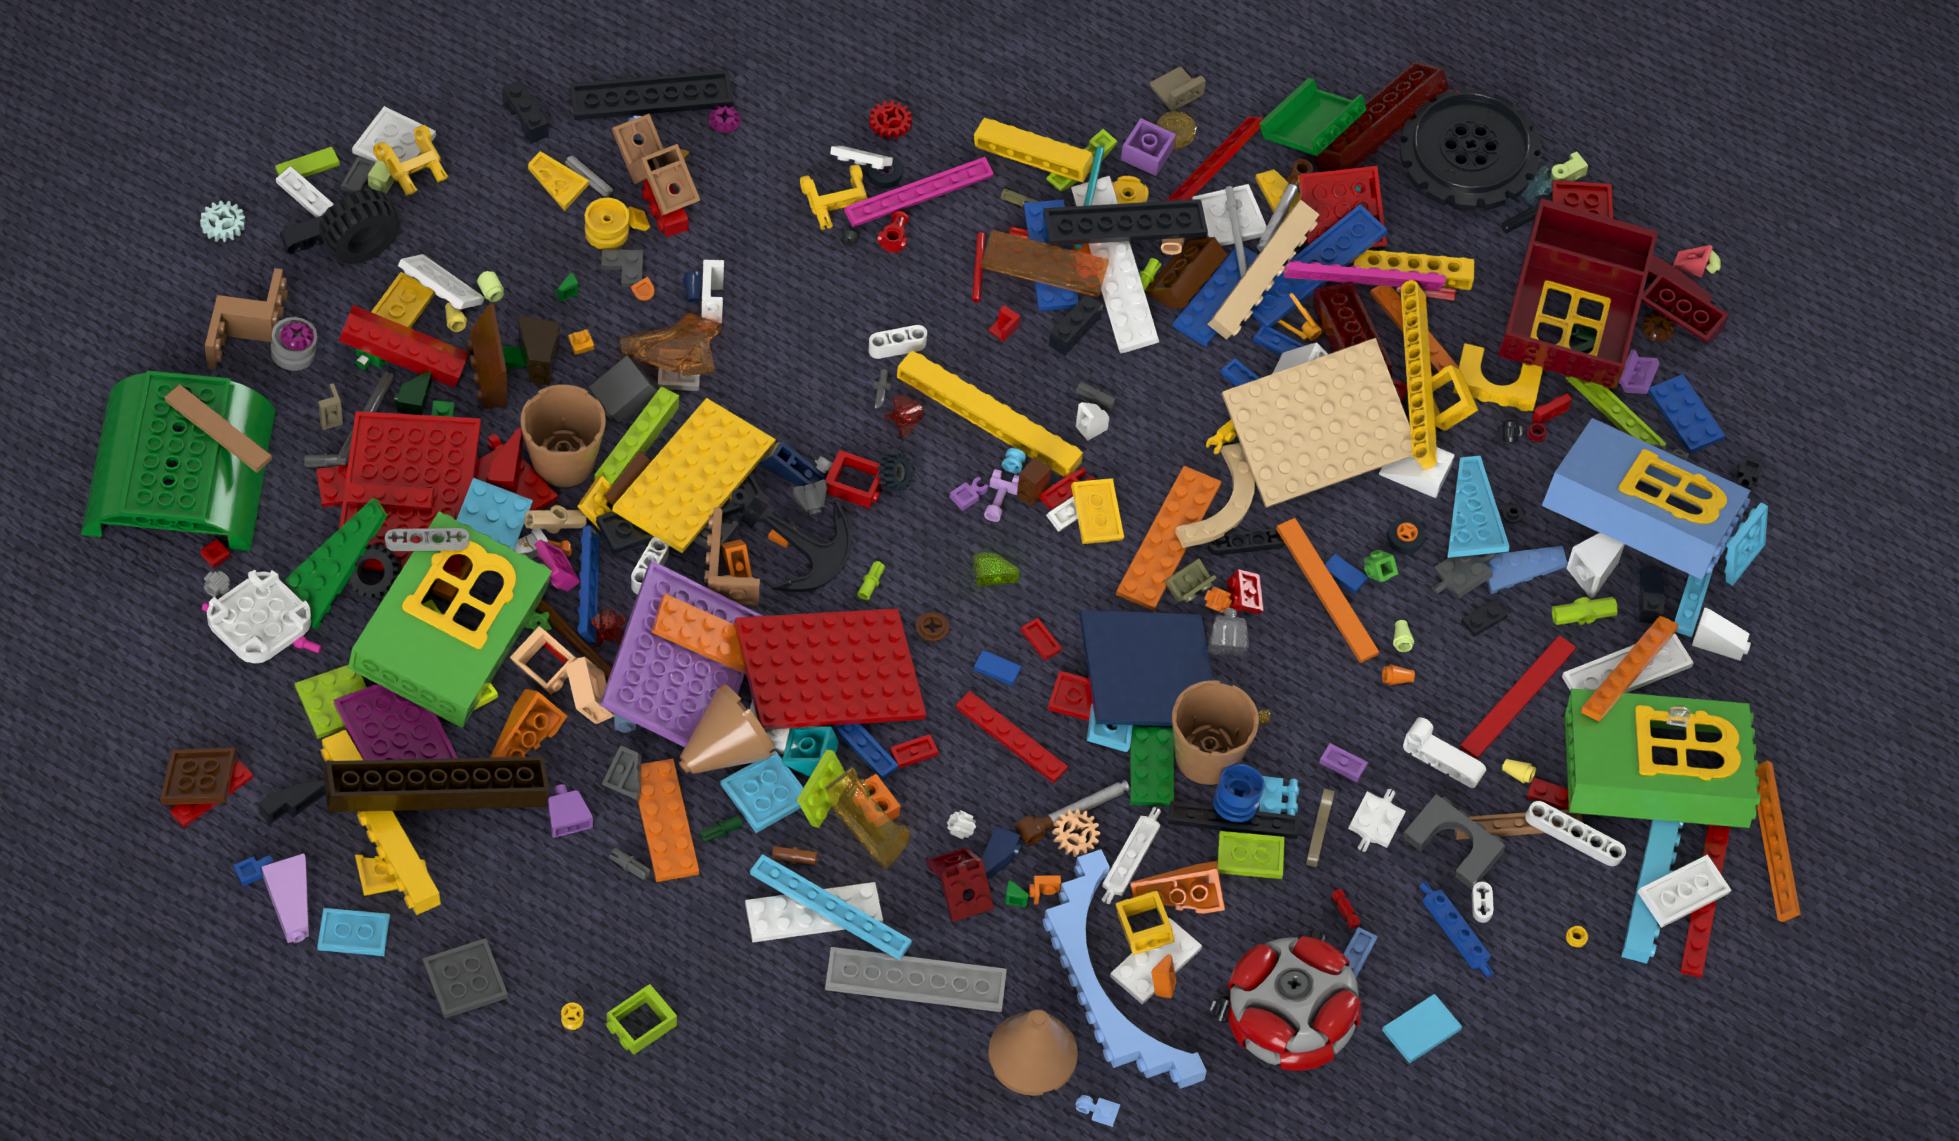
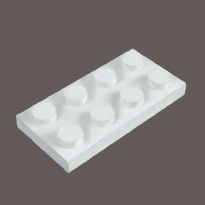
M423 254L403 258L399 262L398 266L404 270L405 274L418 279L421 285L434 290L438 297L448 300L456 309L481 305L485 299L484 296Z
M1708 855L1638 890V894L1661 928L1731 892L1730 887Z
M1170 918L1169 921L1175 943L1136 955L1131 954L1110 974L1114 981L1142 1005L1155 993L1151 971L1165 956L1171 954L1176 974L1202 949V945Z

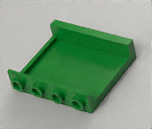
M1308 77L1269 113L1259 125L1263 138L1318 156L1366 111V106L1362 94H1359L1354 100L1317 89L1315 80Z

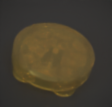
M1177 111L1168 112L1162 115L1157 122V126L1176 134L1175 149L1183 148V146L1188 145L1195 138L1196 124L1185 113Z

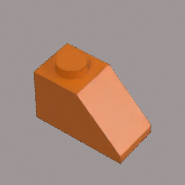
M741 539L720 544L727 574L739 578L752 577L746 544Z

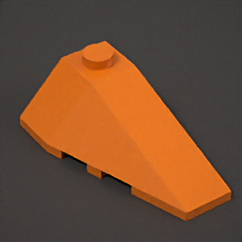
M525 689L513 706L490 758L525 757V754L532 748L534 750L540 747L539 743L547 736L549 738L553 737L567 718V715L538 691Z
M1217 861L1196 864L1131 882L1133 898L1145 893L1158 891L1162 904L1176 907L1175 910L1183 911V908L1195 909L1196 913L1201 914L1225 910Z

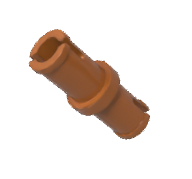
M774 846L772 859L790 861L791 864L804 863L816 865L818 852L799 850L798 847H793L792 849Z

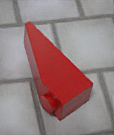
M521 428L514 432L491 462L490 471L487 470L486 483L512 493H516L524 444Z

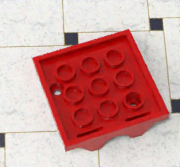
M1377 166L1298 175L1301 200L1320 214L1315 220L1318 224L1311 232L1307 231L1305 234L1307 237L1306 247L1360 204L1384 226ZM1356 186H1358V187L1360 188L1359 191H1356V190H1355V187H1356ZM1386 235L1372 247L1387 246Z

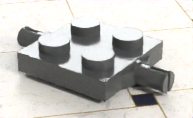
M1495 554L1447 558L1434 567L1442 582L1432 587L1433 591L1437 595L1447 588L1453 591L1458 598L1462 597L1493 577V573L1486 563L1495 558Z

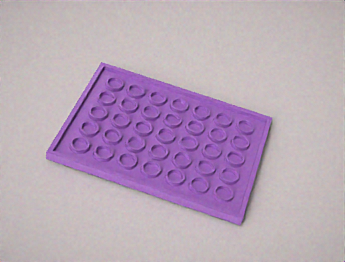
M651 561L645 572L599 706L685 747L716 689L726 684L738 695L744 674L651 633L661 597L666 593L734 624L736 617L762 615Z

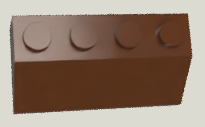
M1215 237L1188 239L1183 245L1181 252L1174 255L1154 281L1146 288L1144 293L1170 309H1182L1188 305L1192 296L1200 291L1203 283L1211 278L1214 270L1222 265V261L1226 258L1227 254Z

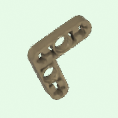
M1324 788L1307 857V866L1317 867L1335 791Z

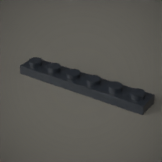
M1170 801L1168 824L1297 839L1299 816L1257 811L1254 817L1248 821L1233 822L1218 814L1214 806Z

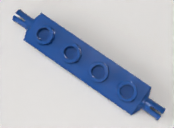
M1427 881L1421 883L1419 887L1426 895L1422 902L1472 969L1480 968L1486 978L1492 976L1494 972L1487 964L1491 955L1443 890L1433 891Z

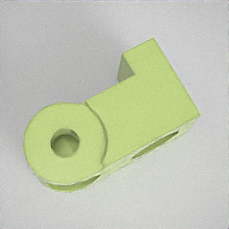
M1578 152L1570 155L1569 161L1564 164H1557L1552 168L1550 182L1552 183V180L1573 182L1586 175L1588 164Z

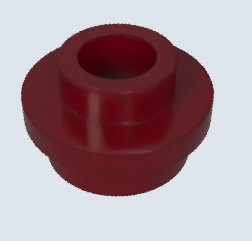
M1533 423L1527 429V437L1533 442H1543L1547 437L1546 427L1541 423Z

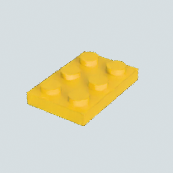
M400 272L371 312L411 328L435 296V291L421 285L419 280Z
M1113 478L1073 482L1071 488L1082 544L1123 540L1124 534Z

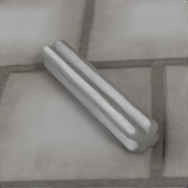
M574 156L567 158L565 161L567 167L589 180V185L603 197L611 196L613 189Z

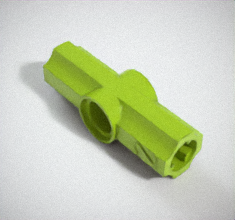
M1582 597L1571 604L1552 606L1551 610L1552 618L1556 625L1578 622L1581 625L1584 622L1589 624L1598 618L1616 616L1618 612L1617 603L1613 597L1596 600Z

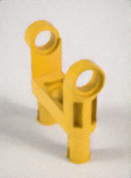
M421 125L414 129V141L422 154L400 163L393 149L387 143L380 142L373 146L375 157L379 161L384 162L393 179L401 185L406 196L412 195L417 191L409 177L414 172L426 167L430 168L437 183L449 177L440 164L441 158L431 142V132L426 125Z
M859 164L850 166V182L853 189L818 196L813 179L811 180L808 175L800 177L802 192L804 195H807L812 213L817 215L821 230L825 229V225L827 229L833 226L828 211L845 208L868 199L862 183L863 176Z

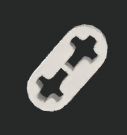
M1486 882L1476 883L1472 890L1473 917L1482 923L1488 922L1493 914L1492 887ZM1479 889H1483L1485 893L1484 899H1481ZM1481 905H1484L1486 915H1482L1480 912Z

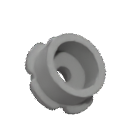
M823 456L815 460L818 470L825 474L830 471L833 464L831 461Z

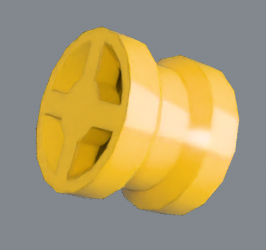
M568 1003L561 1010V1021L566 1029L576 1030L584 1022L583 1008L577 1003Z

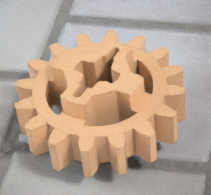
M1076 809L1074 813L1068 810L1065 813L1066 816L1061 814L1058 817L1059 820L1054 823V826L1057 828L1052 831V834L1057 835L1054 842H1060L1058 849L1065 848L1066 855L1072 851L1074 857L1079 852L1081 855L1087 854V850L1091 852L1094 849L1093 845L1099 842L1095 837L1100 835L1099 831H1095L1099 824L1092 823L1094 816L1088 818L1086 817L1087 811L1080 814L1079 809ZM1067 822V824H1066L1067 830H1066L1065 832H1063V827H1064L1065 823ZM1073 830L1074 832H1082L1080 835H1078V833L1070 834ZM1089 833V840L1086 843V835Z

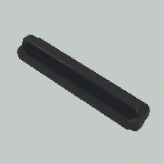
M1539 204L1502 222L1501 229L1508 233L1534 220Z

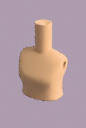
M1185 238L1162 239V252L1170 255L1179 254L1184 245Z

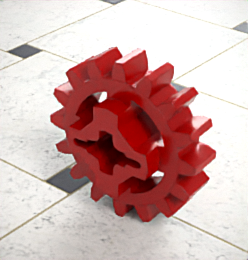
M891 100L890 104H887L886 101H883L882 106L877 103L876 109L872 108L871 115H869L870 129H874V134L880 133V138L887 136V139L890 140L894 136L897 140L899 135L904 137L906 131H910V126H912L911 112H907V106L901 107V102L894 104V101Z

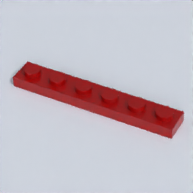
M971 691L956 704L957 710L1053 784L1068 770V766Z

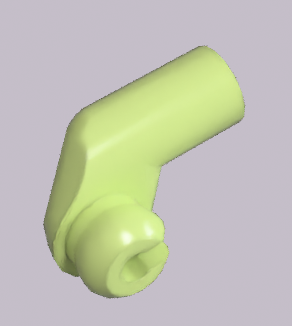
M1712 250L1709 257L1710 264L1706 266V269L1711 274H1714L1717 270H1720L1721 260Z

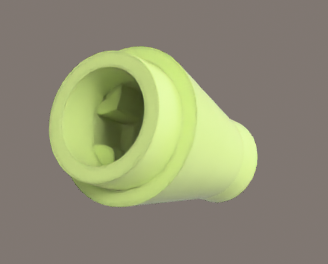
M1399 620L1395 623L1393 645L1399 652H1407L1412 649L1414 639L1407 621Z

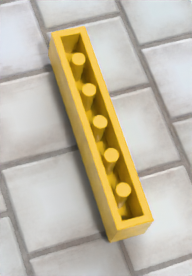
M984 118L974 133L975 147L1073 180L1084 182L1092 169V152L1052 140L1048 137L1036 135L996 120Z

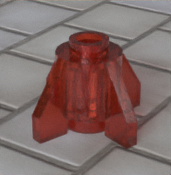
M898 395L892 397L896 409L885 414L884 417L885 419H893L895 424L901 425V427H898L900 437L903 438L908 436L917 423L922 420L923 408L918 402Z
M610 609L603 610L592 619V625L597 628L596 642L593 643V646L598 647L603 642V639L607 641L615 639L621 644L624 634L620 627L625 624V617Z

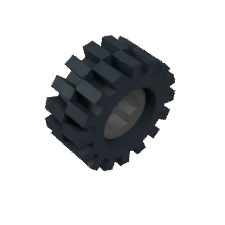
M897 453L882 456V460L879 461L881 466H878L877 469L880 471V474L877 475L881 478L879 483L883 484L882 488L885 491L907 490V487L911 485L909 482H912L913 478L910 475H913V471H910L912 464H909L910 459L907 458V455Z

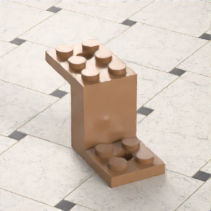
M650 114L611 128L634 185L648 179L662 216L700 201L678 144L663 149ZM638 134L642 137L643 142L641 145L634 143V135ZM670 184L678 186L679 191L676 195L669 191Z
M274 269L267 302L217 295L205 343L208 369L216 370L217 363H221L223 355L221 346L226 345L227 336L271 342L273 327L278 323L279 319L283 318L284 307L282 303L286 302L288 297V290H285L287 278L283 277V269Z

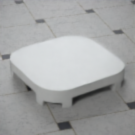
M253 570L248 573L249 578L218 600L213 597L209 601L207 610L209 627L239 658L246 662L262 663L271 659L303 636L311 625L310 606L306 600L302 602L279 580L278 574L272 570L271 573Z

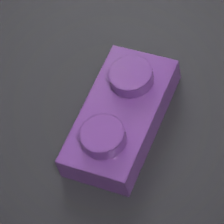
M1331 743L1319 762L1355 782H1358L1368 762Z

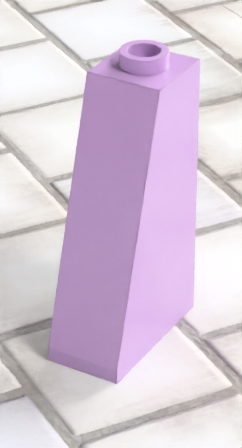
M304 853L262 867L263 879L287 943L292 941L301 942L305 937L309 936L307 867Z

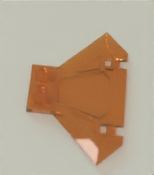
M688 313L672 327L619 337L621 352L625 356L634 354V359L675 373L682 370V375L687 377L714 372L715 368L709 341L722 328L721 323Z

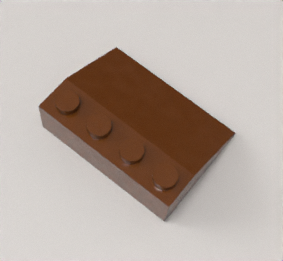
M494 303L488 305L470 329V338L467 339L468 351L473 353L470 356L471 368L476 369V372L473 373L474 385L479 386V389L476 390L477 402H482L483 409L507 406V371Z

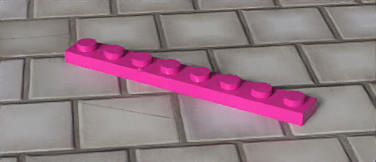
M986 157L846 206L844 211L852 227L991 178L994 173Z
M1301 261L1288 262L1283 270L1285 278L1402 287L1405 282L1414 280L1421 289L1440 290L1446 283L1445 275H1439L1436 272L1424 274L1418 271L1401 272L1398 269L1380 270L1377 267L1365 269L1360 266L1341 267L1339 264L1329 266L1318 262L1305 264Z

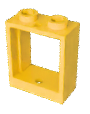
M1452 365L1442 368L1439 373L1432 377L1433 392L1453 380L1461 398V401L1441 414L1433 398L1435 426L1443 431L1450 429L1478 411L1461 370Z
M1158 891L1145 893L1141 896L1115 903L1118 918L1133 955L1175 943L1173 930ZM1157 908L1163 924L1133 933L1127 917Z

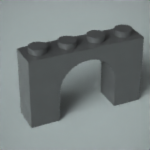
M1436 794L1405 830L1404 840L1421 852L1431 839L1442 830L1457 829L1464 832L1470 838L1473 848L1471 853L1457 868L1455 878L1473 890L1474 885L1482 880L1504 853V841L1499 836H1492L1488 833L1481 823H1475L1469 819V815L1465 811L1454 808L1446 797H1440Z

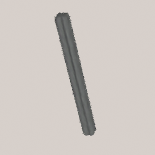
M388 371L383 373L362 412L377 411L394 381L393 373ZM353 429L337 455V463L346 465L349 461Z

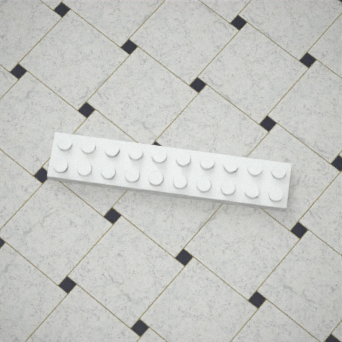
M1110 176L1097 180L1092 205L1118 204ZM1089 182L1071 187L1076 206L1084 205ZM1129 241L1089 244L1119 352L1125 353L1159 343Z

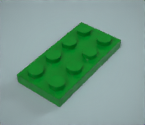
M1132 726L1130 742V805L1170 806V801H1174L1173 728Z

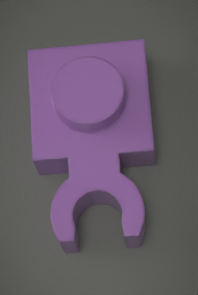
M977 477L973 480L971 486L965 482L950 492V498L964 511L979 501V495L987 492L988 485L978 487L977 485L981 483V478Z

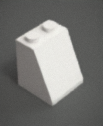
M1598 533L1574 546L1567 565V570L1591 599L1596 596L1619 563L1625 545L1602 533Z

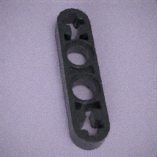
M1276 528L1224 534L1221 538L1208 542V550L1213 555H1227L1280 549L1286 546L1283 539L1278 541L1275 538L1279 533ZM1259 537L1264 542L1262 544H1255L1252 539ZM1240 540L1243 542V545L1240 547L1234 546L1232 541ZM1218 542V544L1221 545V547L1217 548V546L1214 545V543Z

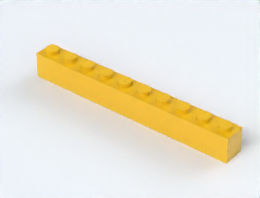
M911 350L899 364L897 378L1012 447L1023 451L1032 459L1036 457L1065 478L1070 473L1073 474L1081 464L1083 452L1078 447L1068 444L1058 435L1048 432L1043 426L1033 423L1026 416L1020 415L1011 410L1009 406L996 401L991 395L985 394L974 385L964 382L957 375L944 370L939 364H934L926 359L924 355Z
M346 730L322 739L323 749L320 751L325 761L363 760ZM393 811L358 812V820L362 826L365 825L367 827L368 838L371 843H376V851L380 859L384 858L387 862L385 866L389 875H394L396 878L395 884L398 891L404 892V900L409 909L413 908L415 914L418 915L441 905L439 891Z

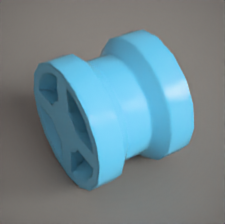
M1010 448L1006 452L1002 468L1005 471L1018 474L1022 470V464L1026 460V455L1019 449Z

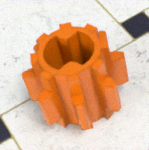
M1213 587L1211 591L1208 590L1204 599L1207 602L1205 606L1223 613L1225 608L1229 609L1232 602L1229 599L1231 594Z

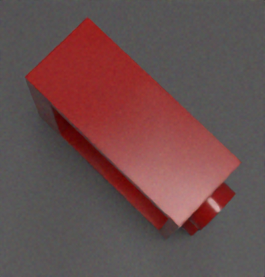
M839 450L825 479L827 486L826 494L870 509L873 502L877 503L880 497L879 489L883 484L879 483L881 478L877 475L880 474V471L877 469L881 465ZM845 466L876 476L869 492L838 482Z

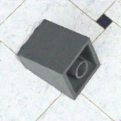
M625 356L589 387L594 393L591 396L596 400L598 399L605 407V415L610 420L614 418L617 422L644 409L658 391L643 370L628 356Z

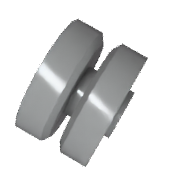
M290 317L279 321L273 327L270 352L276 365L290 371L302 370L310 366L315 359L318 337L314 326L305 319ZM299 320L302 324L308 323L309 328L313 329L314 334L313 343L308 348L292 350L282 343L280 334L284 325H289L290 321L297 323ZM301 332L294 333L293 338L296 336L301 337Z

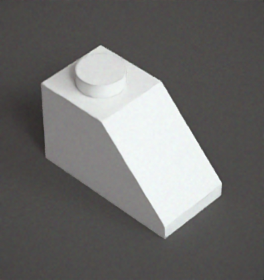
M1083 402L1079 404L1075 427L1087 441L1108 430L1109 416L1106 411L1101 410L1097 404Z

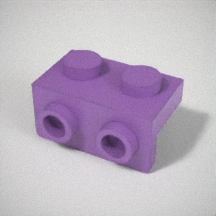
M1631 350L1619 380L1624 392L1647 394L1660 364L1658 358L1639 357L1636 350Z

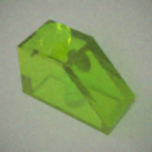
M986 552L974 555L973 570L976 586L1018 582L1019 568L996 553Z

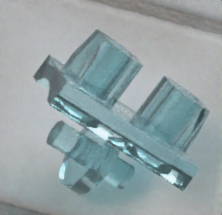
M1543 165L1537 170L1534 180H1528V188L1522 193L1530 204L1538 195H1549L1553 191L1552 180L1547 174L1549 170L1547 166Z

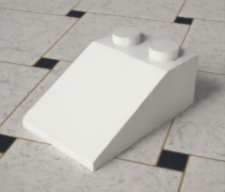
M1437 447V463L1431 469H1423L1412 456L1382 467L1379 475L1436 498L1452 467L1454 454Z

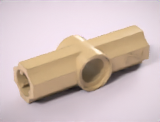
M558 505L553 506L551 510H528L524 515L526 528L546 529L550 533H558L562 528H583L587 524V516L581 510H566Z

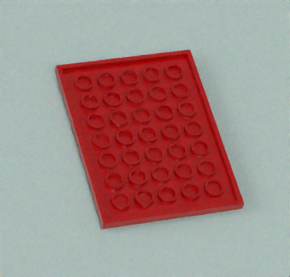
M356 411L339 529L364 507L347 504L350 482L434 489L432 511L383 507L388 516L375 537H372L367 545L380 544L386 547L385 534L392 529H428L438 512L448 514L454 520H457L475 475L481 419ZM415 536L411 539V542L419 543L422 538ZM404 537V543H407L406 537ZM393 538L392 542H397V538ZM392 551L397 554L398 561H401L402 566H400V570L403 569L414 551ZM452 555L444 564L443 570L451 575L461 576L464 555ZM375 558L368 559L363 566V570L385 571L382 562Z
M898 609L735 618L734 626L757 719L764 730L925 719L926 711Z

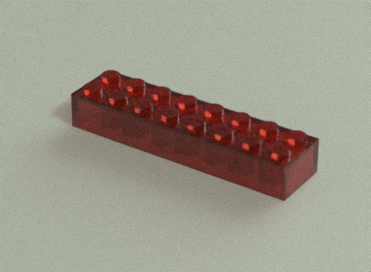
M1416 61L1413 62L1365 102L1366 111L1318 156L1313 155L1317 167L1335 171L1353 169L1363 162L1372 152L1376 151L1378 147L1402 129L1407 119H1413L1415 117L1414 112L1426 100L1433 102L1436 95L1449 89L1444 69Z

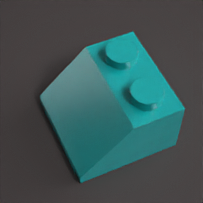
M832 727L791 728L782 763L810 777L826 749L832 750L836 754L839 742Z

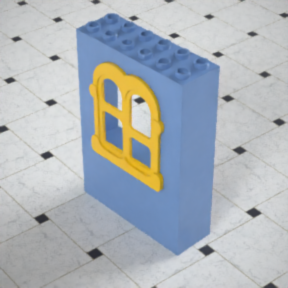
M1592 418L1555 471L1542 506L1703 580L1706 573L1711 574L1720 555L1723 554L1728 539L1734 536L1737 527L1741 524L1744 517L1743 513L1746 511L1751 500L1748 498L1751 490ZM1641 481L1660 490L1661 493L1658 497H1652L1637 490L1635 486ZM1671 495L1702 509L1703 512L1698 515L1690 514L1666 503V500Z

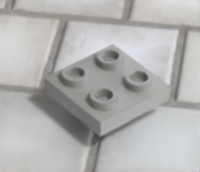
M660 350L658 389L662 386L668 390L699 391L701 352Z

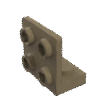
M1178 67L1150 82L1149 86L1173 112L1204 95L1206 80L1202 76L1191 79L1182 67Z

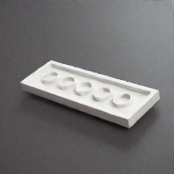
M1676 634L1670 638L1625 693L1693 666L1692 659ZM1634 645L1563 672L1562 678L1570 691L1571 688L1597 690Z
M875 882L824 889L883 923ZM787 895L745 900L752 942L844 930L841 926Z

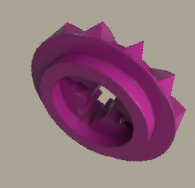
M726 105L724 107L717 106L715 110H711L709 124L714 130L728 133L734 131L740 125L739 111L734 109V106L731 108ZM724 114L727 115V120H725V123H723L722 119Z
M300 320L297 323L290 321L289 325L283 326L280 338L282 343L289 349L303 350L313 343L314 334L313 329L309 328L308 323L302 324ZM301 332V337L296 336L293 338L294 333Z

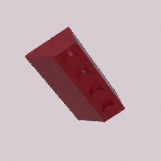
M1662 272L1646 289L1641 299L1643 303L1705 342H1711L1716 339L1724 329L1729 316L1723 310Z

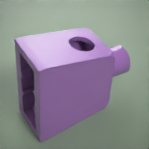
M564 784L555 786L553 788L555 796L548 798L552 837L555 838L593 828L592 814L579 791L568 792Z

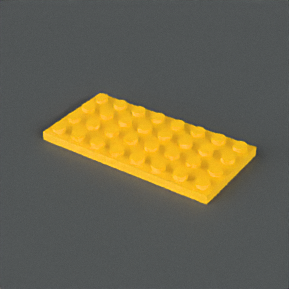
M706 398L613 505L612 511L683 553L708 524L709 515L713 516L714 508H721L732 492L741 485L763 459L768 450L775 444L776 439Z

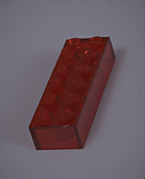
M1353 282L1314 289L1313 309L1333 351L1337 352L1376 338L1392 379L1393 364Z

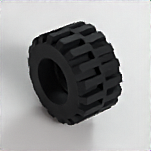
M366 545L365 548L367 550L363 556L358 558L355 563L356 568L347 583L360 596H366L367 598L386 596L402 571L400 570V566H402L401 561H398L396 553H393L384 545ZM371 558L380 560L385 569L383 579L376 584L369 583L363 576V566Z

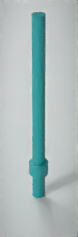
M1101 146L1096 148L1083 206L1092 205L1104 153V148ZM1075 244L1074 248L1082 249L1083 244Z

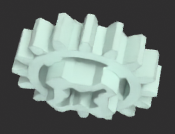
M222 201L217 206L215 203H212V208L205 207V213H201L202 219L200 223L203 233H207L209 239L214 236L216 242L220 238L223 239V242H226L227 238L234 240V235L240 236V230L245 229L243 210H238L237 204L231 206L230 201L226 205Z

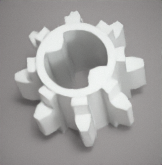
M960 810L959 813L954 812L953 815H950L949 821H947V828L951 830L950 834L958 838H969L976 828V821L973 820L972 815Z

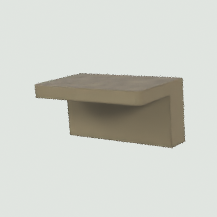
M334 383L329 384L331 398L318 401L320 424L323 430L343 425L341 401Z

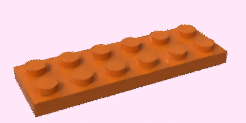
M666 593L661 597L651 633L747 675L734 624Z
M668 759L641 764V792L638 805L656 882L699 875L674 760Z

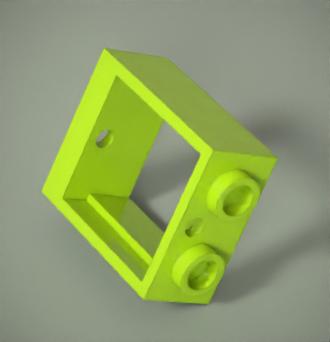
M649 984L607 1013L606 1026L612 1034L616 1033L618 1035L620 1043L625 1050L629 1049L633 1054H636L677 1026V1015ZM644 1003H647L662 1023L634 1041L618 1021Z

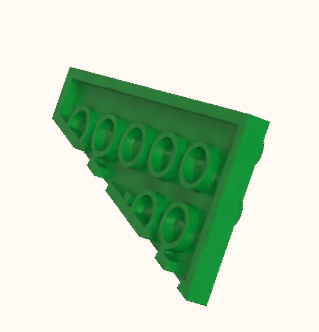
M372 498L284 580L288 588L302 602L306 600L310 606L311 626L314 629H318L322 624L320 622L322 617L330 611L332 607L330 604L333 599L341 593L356 568L355 563L358 558L364 555L367 550L365 547L369 540L375 537L388 516L378 499Z

